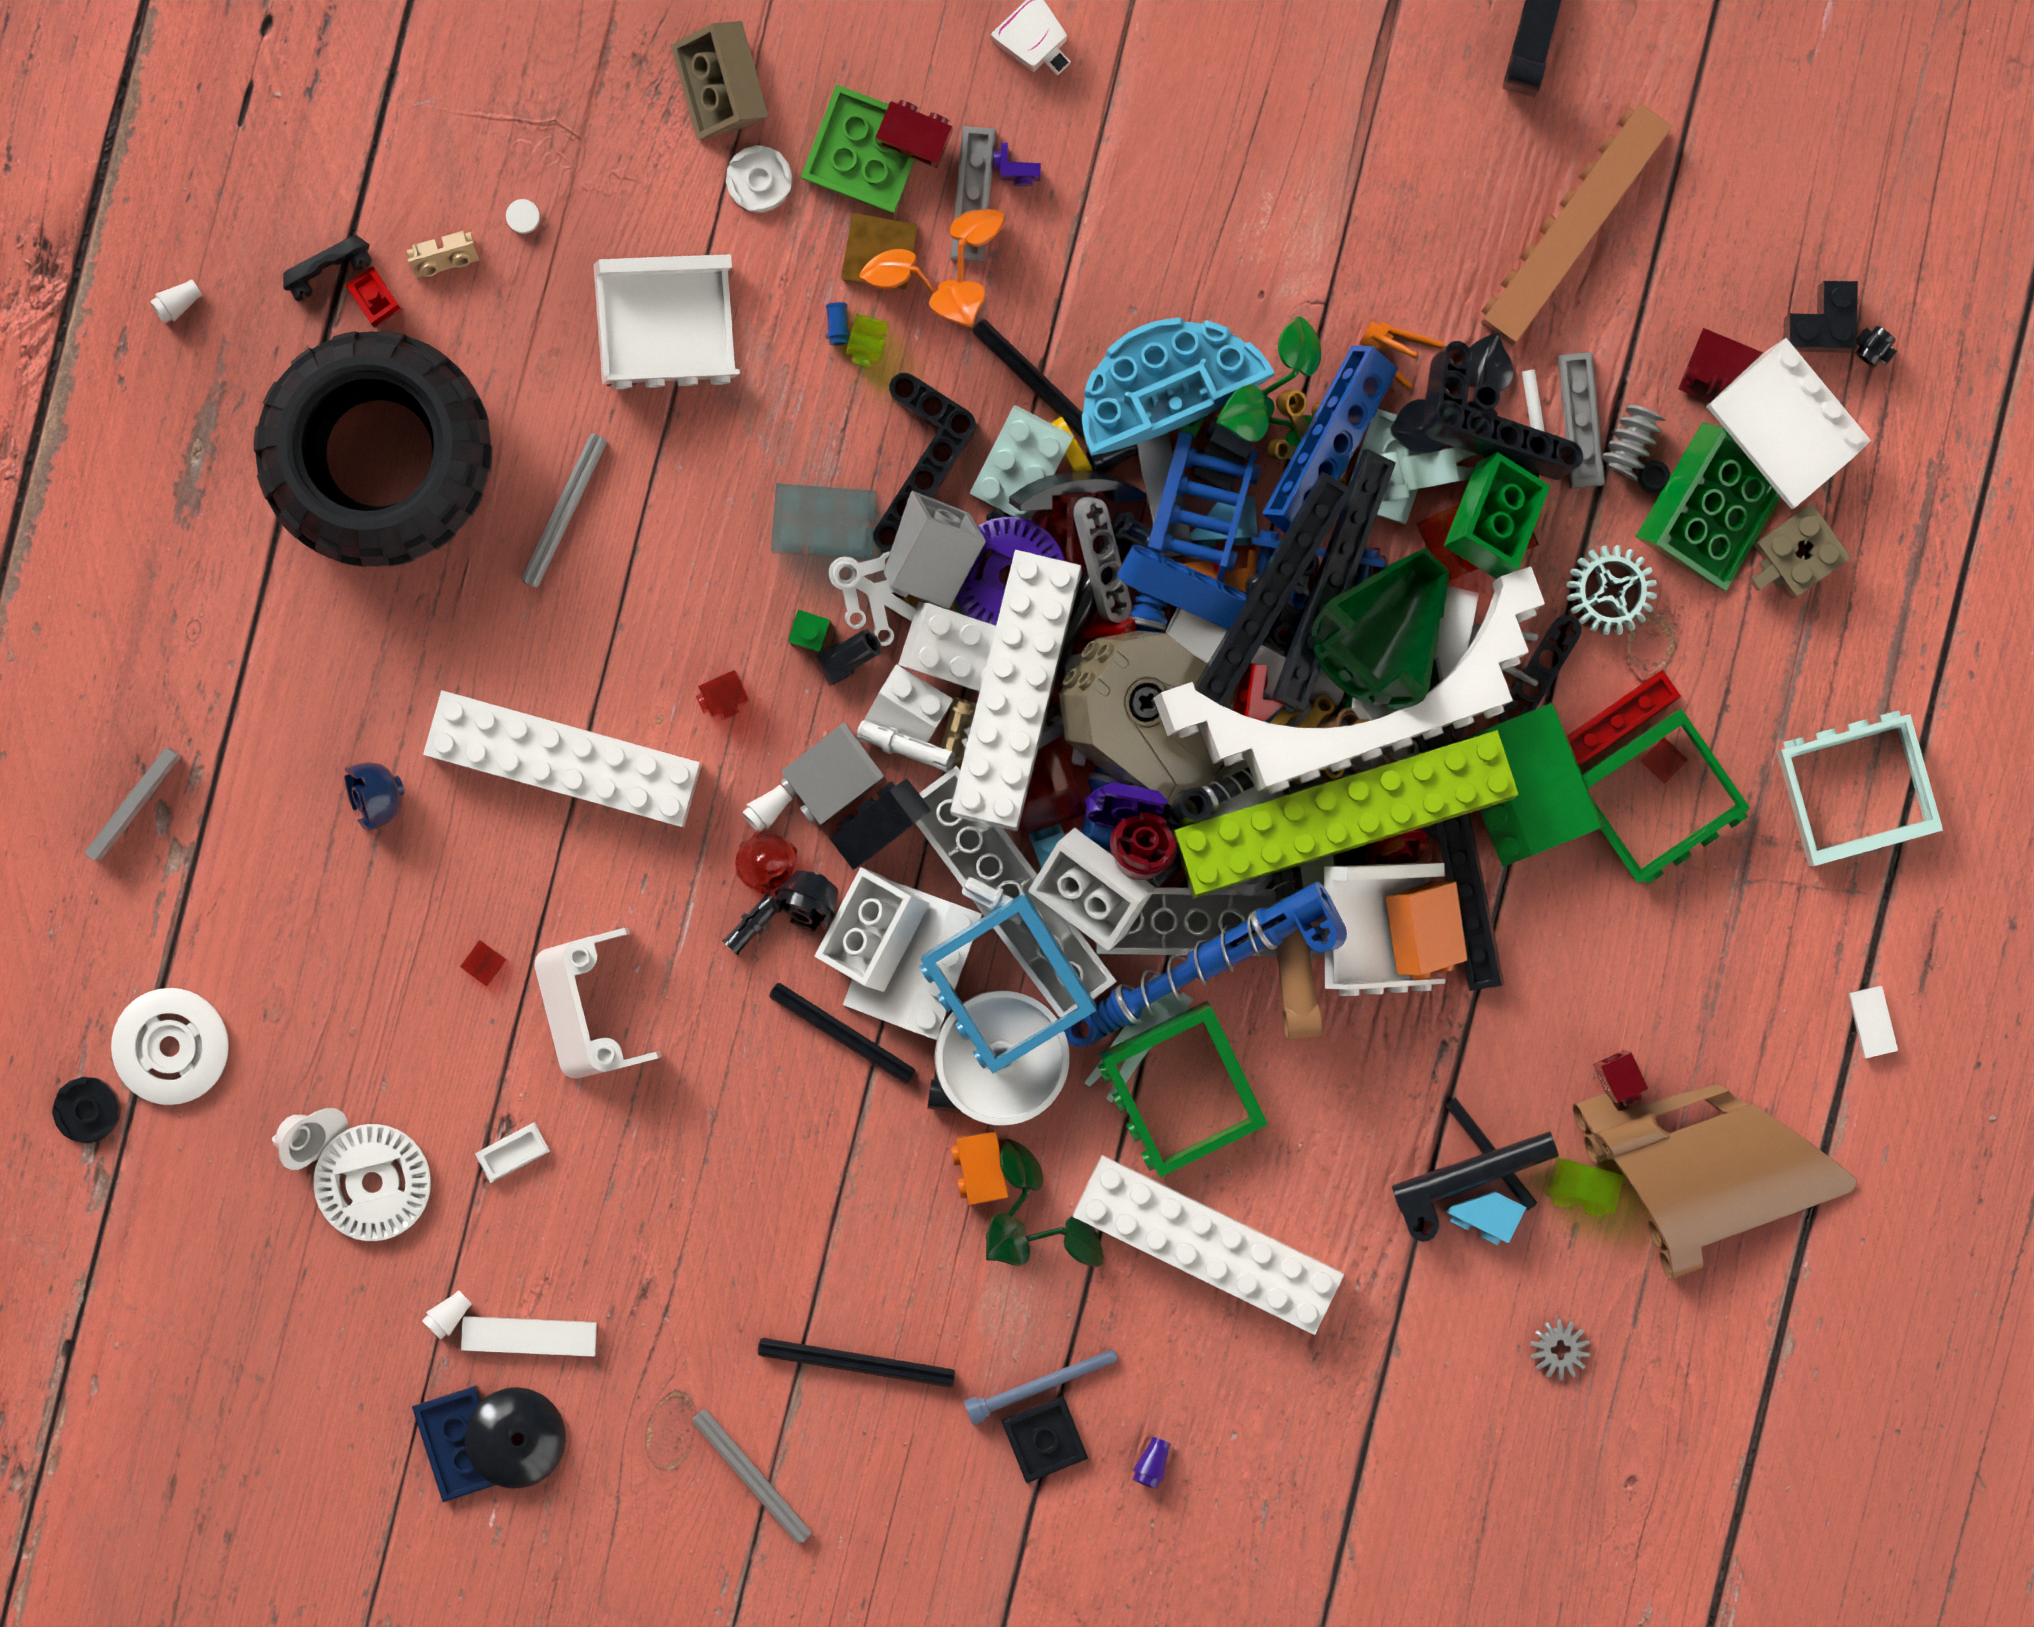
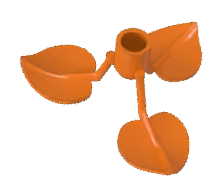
M992 209L972 210L961 214L951 224L950 234L952 238L960 240L958 243V282L946 280L936 290L917 266H914L917 261L915 253L905 249H893L875 256L862 269L859 279L875 288L893 289L906 283L910 279L911 273L915 274L932 296L929 304L935 314L951 322L972 328L976 315L984 303L986 293L981 284L973 281H964V248L967 243L973 247L982 246L996 237L1005 221L1004 212Z

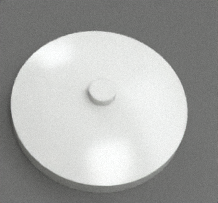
M989 991L963 1002L964 1007L996 1057L1058 1020L1046 1006L1036 999L1014 991ZM954 1012L950 1014L943 1024L936 1042L935 1069L944 1093L960 1111L983 1123L1012 1125L1032 1119L1052 1104L1062 1090L1069 1069V1046L1064 1031L992 1074L988 1066L984 1069L980 1066L973 1054V1051L977 1050L970 1038L964 1040L955 1025L959 1021Z

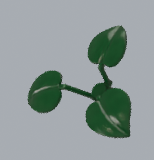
M1010 1139L1002 1140L1003 1146L1000 1151L1002 1173L1011 1185L1022 1189V1194L1007 1213L1000 1212L992 1217L986 1233V1260L1004 1262L1014 1266L1024 1265L1030 1258L1028 1242L1061 1234L1065 1236L1063 1242L1065 1249L1075 1260L1092 1267L1101 1266L1104 1257L1096 1230L1093 1226L1073 1216L1066 1220V1228L1059 1227L1024 1236L1026 1230L1023 1223L1016 1218L1012 1219V1216L1029 1196L1030 1189L1034 1191L1041 1189L1043 1174L1039 1162L1025 1146Z

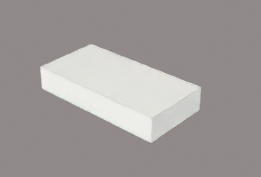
M1876 986L1848 993L1863 1058L1866 1059L1898 1051L1883 987Z
M533 1122L475 1153L488 1180L492 1183L550 1152V1149L536 1122Z

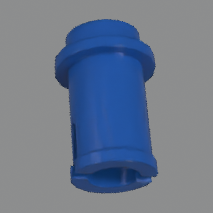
M835 302L826 305L828 333L825 334V338L829 339V345L849 344V338L852 337V333L848 332L847 303Z

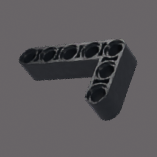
M1461 341L1450 342L1432 358L1423 415V429L1428 437L1484 457L1498 452L1525 470L1554 480L1563 479L1582 464L1583 452L1577 443L1467 406L1473 356L1471 349Z
M899 373L891 379L889 384L890 395L898 405L938 431L874 530V542L882 552L891 551L892 546L883 545L879 541V536L885 529L898 531L902 519L897 512L898 505L903 501H908L912 491L933 499L976 430L974 416L967 409L909 373ZM908 381L913 384L914 391L909 397L902 398L896 394L895 388L899 382ZM929 399L939 400L942 404L941 412L935 416L926 414L923 410L924 403ZM957 417H965L970 422V428L967 432L958 434L951 428L952 421ZM939 445H947L952 450V456L945 462L937 461L933 456L934 449ZM929 473L933 476L934 484L930 489L922 490L916 486L915 480L919 474Z

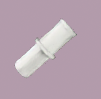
M973 877L968 878L962 889L964 896L989 908V913L1013 900V898L1002 893L1003 889L999 888V890H996ZM1018 913L1008 918L1018 925L1022 921V917Z

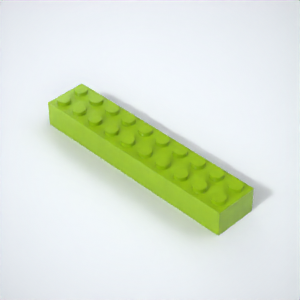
M1498 730L1189 825L1175 830L1173 835L1176 837L1177 851L1192 898L1194 899L1513 800L1519 794Z

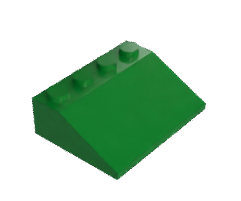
M1702 422L1635 537L1661 555L1712 585L1727 591L1781 496L1723 427Z
M1554 703L1456 741V743L1498 730L1519 795L1513 800L1480 809V812L1502 867L1603 827Z

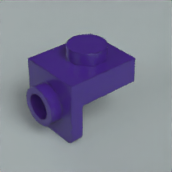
M1001 142V151H994V171H1000V180L1014 181L1013 185L1023 187L1033 186L1034 181H1040L1041 163L1008 162V143Z

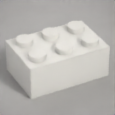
M918 602L898 665L980 692L996 626L929 603Z
M1074 828L1058 841L1028 891L1109 951L1125 937L1155 890V887L1146 880H1135L1123 874L1118 869L1114 857Z
M860 867L815 957L860 984L884 992L930 903L886 877Z

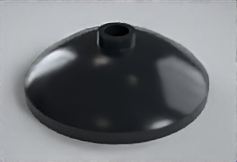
M521 1387L501 1389L485 1397L471 1413L465 1431L467 1455L476 1471L489 1482L512 1489L529 1487L548 1477L559 1464L566 1443L564 1422L555 1405L544 1395ZM519 1432L523 1435V1442L520 1445H514L511 1442V1437L514 1433Z

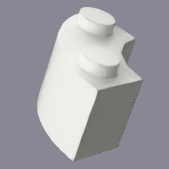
M1447 586L1444 617L1440 619L1437 651L1434 653V658L1439 657L1443 679L1457 665L1467 651L1479 593Z

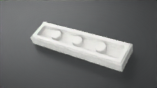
M463 1316L461 1350L596 1356L597 1322Z

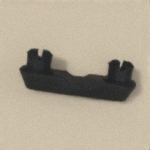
M354 235L293 266L283 273V289L291 291L294 300L302 301L304 300L303 293L306 297H310L313 293L308 281L320 275L324 268L332 264L339 265L346 260H350L354 270L363 269L362 262L369 266L372 262L367 252L370 246L369 243L358 235Z

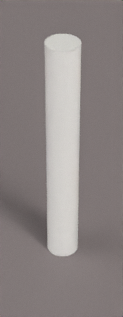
M1535 370L1523 371L1522 377L1530 426L1545 432Z

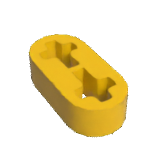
M1062 417L1051 422L1056 427L1072 434ZM1073 437L1064 457L1073 471L1093 472L1088 459L1075 437Z

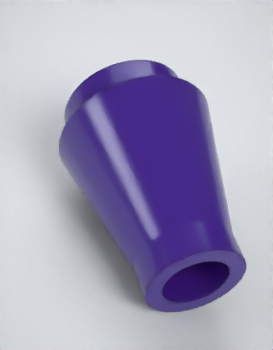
M1152 1437L1148 1447L1132 1470L1135 1472L1132 1480L1158 1489L1160 1482H1164L1168 1450L1171 1444Z

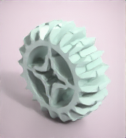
M1616 545L1612 555L1609 554L1607 546H1602L1600 548V558L1594 550L1588 552L1591 563L1584 558H1580L1577 563L1583 571L1574 568L1570 571V574L1577 578L1578 581L1566 583L1567 588L1576 589L1575 594H1570L1566 597L1567 601H1578L1579 605L1574 606L1571 612L1575 614L1582 610L1585 613L1579 619L1580 624H1584L1589 618L1593 620L1589 629L1592 632L1597 630L1599 624H1602L1603 635L1610 633L1611 626H1614L1616 635H1621L1623 633V623L1629 631L1635 629L1632 618L1643 623L1646 621V618L1640 610L1645 612H1652L1653 607L1646 603L1645 600L1657 598L1656 593L1647 592V587H1653L1657 585L1656 580L1646 581L1644 577L1653 570L1651 567L1643 571L1639 569V566L1645 560L1642 556L1636 559L1634 563L1630 561L1634 553L1632 549L1627 550L1624 557H1621V546ZM1604 564L1620 565L1626 568L1631 575L1622 579L1616 578L1609 570H1606ZM1594 569L1598 575L1596 578L1599 588L1595 594L1586 598V581ZM1606 582L1611 586L1619 585L1623 582L1626 583L1615 593L1618 595L1616 599L1612 595L1604 596L1600 599L1597 598L1608 588L1605 586ZM1636 583L1638 588L1637 600L1634 607L1628 611L1624 598L1625 591ZM1601 602L1608 603L1614 611H1617L1620 617H1605L1597 613L1592 606Z

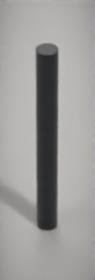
M1456 1097L1445 1104L1483 1154L1496 1150ZM1515 1173L1502 1177L1521 1204L1527 1207V1211L1538 1203Z

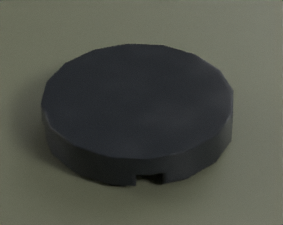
M80 1077L70 1080L59 1089L53 1104L52 1114L56 1127L65 1137L80 1143H92L104 1139L113 1132L120 1119L121 1105L117 1093L110 1084L99 1078Z

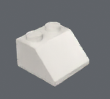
M896 664L864 720L888 729L890 727L900 730V733L929 743L954 699Z

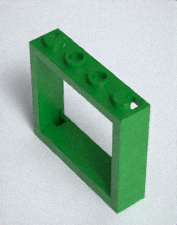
M1682 708L1582 774L1587 788H1590L1657 741L1682 726L1735 803V805L1640 868L1593 800L1603 825L1600 829L1638 884L1645 880L1648 885L1655 879H1658L1664 874L1662 871L1663 867L1671 862L1675 866L1682 863L1692 855L1689 851L1691 848L1699 843L1703 847L1707 846L1720 837L1717 832L1727 824L1731 828L1737 826L1748 817L1745 812L1751 809Z
M1207 1000L1099 1053L1103 1063L1098 1065V1068L1106 1083L1113 1081L1118 1092L1112 1094L1119 1111L1121 1113L1127 1110L1132 1121L1126 1125L1134 1141L1136 1142L1141 1139L1146 1148V1151L1142 1152L1141 1155L1148 1170L1156 1169L1159 1177L1171 1173L1268 1125L1219 1021ZM1203 1022L1249 1117L1162 1160L1116 1064Z

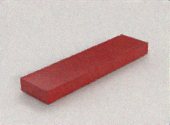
M1663 669L1567 735L1579 768L1682 697Z

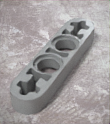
M1083 497L1075 504L1073 513L1097 610L1100 617L1104 620L1120 623L1129 617L1132 606L1127 584L1117 577L1122 564L1106 504L1100 499ZM1090 507H1094L1095 512L1091 514V518H1087L1086 513L1091 511ZM1101 535L1104 539V548L1101 552L1096 553L1093 549V541L1097 536ZM1109 566L1112 570V579L1108 584L1104 585L1101 581V573L1104 568ZM1114 601L1118 602L1119 605L1115 608V613L1111 612L1110 609L1115 605Z

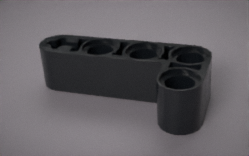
M1525 0L1502 89L1532 97L1537 95L1544 76L1545 60L1561 0Z

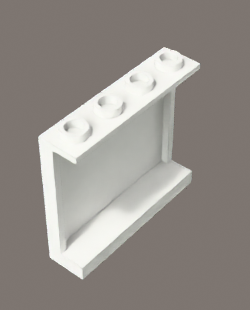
M731 254L599 259L593 264L602 384H612V389L632 388V383L645 382L646 388L664 387L665 381H678V386L698 385V380L710 379L711 385L730 384V378L740 374V369H735L728 279V270L732 268Z
M1419 862L1324 867V888L1330 895L1347 930V938L1344 945L1333 951H1325V989H1339L1340 996H1358L1359 989H1363V994H1384V988L1388 987V992L1403 993L1408 992V986H1412V991H1431L1432 984H1445L1444 978L1412 980L1411 975H1397L1385 898L1386 895L1429 883L1430 877H1445L1444 863ZM1328 928L1325 929V940H1327V936L1330 934Z

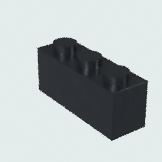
M908 778L898 785H895L893 781L889 782L876 792L880 797L878 800L875 801L871 797L856 808L860 813L858 816L855 817L851 813L836 824L840 830L831 836L830 840L853 870L872 858L931 811Z

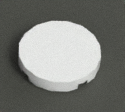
M755 145L744 148L733 157L727 169L726 184L730 196L738 206L750 212L764 213L776 209L785 202L791 191L792 174L789 163L781 153L769 147Z

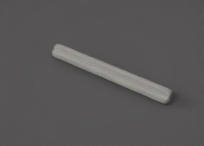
M594 433L590 434L522 576L524 583L532 587L539 586L607 444L605 438Z
M705 1409L696 1414L692 1422L791 1538L797 1544L804 1542L811 1534L810 1529L711 1414Z

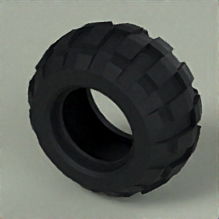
M384 330L380 332L353 331L336 335L331 340L312 349L308 348L291 361V366L277 382L274 381L263 401L264 407L259 424L255 427L254 452H256L259 485L264 498L268 501L273 512L278 517V521L284 528L315 552L341 563L360 567H391L409 563L434 549H439L456 536L455 533L464 525L470 515L473 516L484 495L482 493L489 471H491L493 452L488 424L489 419L485 407L475 388L461 369L431 345L408 337L405 334ZM370 401H390L410 409L424 423L432 443V462L423 482L405 500L388 506H369L348 497L334 482L327 463V444L335 424L350 409Z

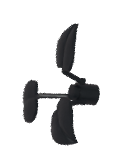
M1495 333L1478 340L1469 347L1473 356L1469 387H1476V389L1469 397L1467 406L1498 415L1494 409L1500 401L1499 392L1503 391L1511 383L1513 365L1503 347L1499 334ZM1417 399L1407 403L1400 410L1390 427V431L1396 441L1403 447L1417 453H1433L1442 449L1446 444L1431 439L1423 429V415L1426 399ZM1530 472L1531 474L1539 478L1538 474Z

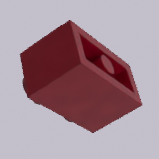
M899 100L898 104L890 101L875 136L876 144L938 169L953 133L952 126L948 125L949 120L932 112L929 116L917 112L918 107L904 100Z
M1623 1050L1593 1064L1604 1091L1612 1102L1627 1106L1642 1099L1641 1092L1648 1090L1632 1052Z

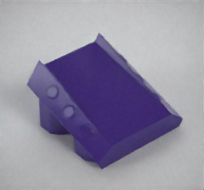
M1111 782L1094 790L1084 799L1087 806V820L1099 826L1115 828L1124 818L1139 816L1140 812L1161 815L1164 811V805L1168 801L1159 791L1117 782Z

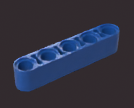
M1133 545L1117 573V577L1125 584L1227 630L1248 597V594L1244 591L1140 545Z

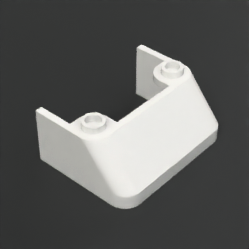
M622 928L547 948L541 951L535 959V971L559 1065L562 1072L570 1078L577 1079L662 1057L661 1051H656L624 1060L621 1047L615 1040L600 1038L591 1041L575 975L586 973L595 966L597 962L595 943L630 935L629 928Z

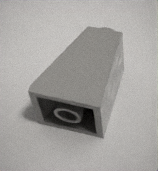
M912 491L908 498L884 575L890 584V589L895 593L905 597L910 594L918 597L921 602L949 609L986 540L970 513Z
M844 722L781 771L785 778L780 782L791 797L798 794L805 803L800 809L811 824L818 821L822 826L885 780L886 777Z

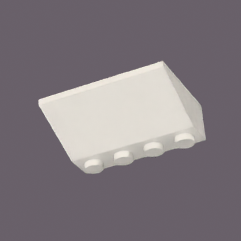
M1787 338L1765 351L1706 406L1791 510L1852 460L1871 441Z
M894 882L930 904L885 991L882 992L866 987L852 979L843 1005L937 1040L947 1011L937 996L941 993L935 982L929 983L920 970L919 966L923 965L921 961L922 955L980 920L982 913ZM973 940L937 962L954 991Z

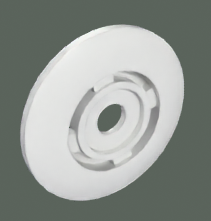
M164 988L141 995L124 1009L114 1027L111 1051L114 1066L119 1077L133 1093L153 1103L175 1105L192 1101L205 1094L215 1085L226 1066L229 1041L226 1026L221 1016L207 1000L191 991ZM173 1013L181 1015L191 1022L186 1026L177 1020L161 1021L159 1017L161 1014ZM167 1036L175 1037L180 1044L179 1052L172 1057L165 1056L160 1050V1043ZM153 1068L162 1073L179 1072L181 1078L174 1080L158 1078L152 1075L150 1070Z
M381 1124L359 1125L340 1133L323 1150L314 1173L315 1198L323 1216L341 1233L364 1241L386 1240L406 1231L421 1216L427 1205L431 1190L429 1165L420 1147L400 1130ZM395 1159L403 1169L406 1181L404 1192L399 1190L400 1177L393 1164ZM375 1172L381 1176L383 1184L378 1192L371 1193L364 1189L362 1181L367 1173ZM341 1173L347 1175L345 1183L347 1193L353 1200L351 1205L346 1202L341 1191Z

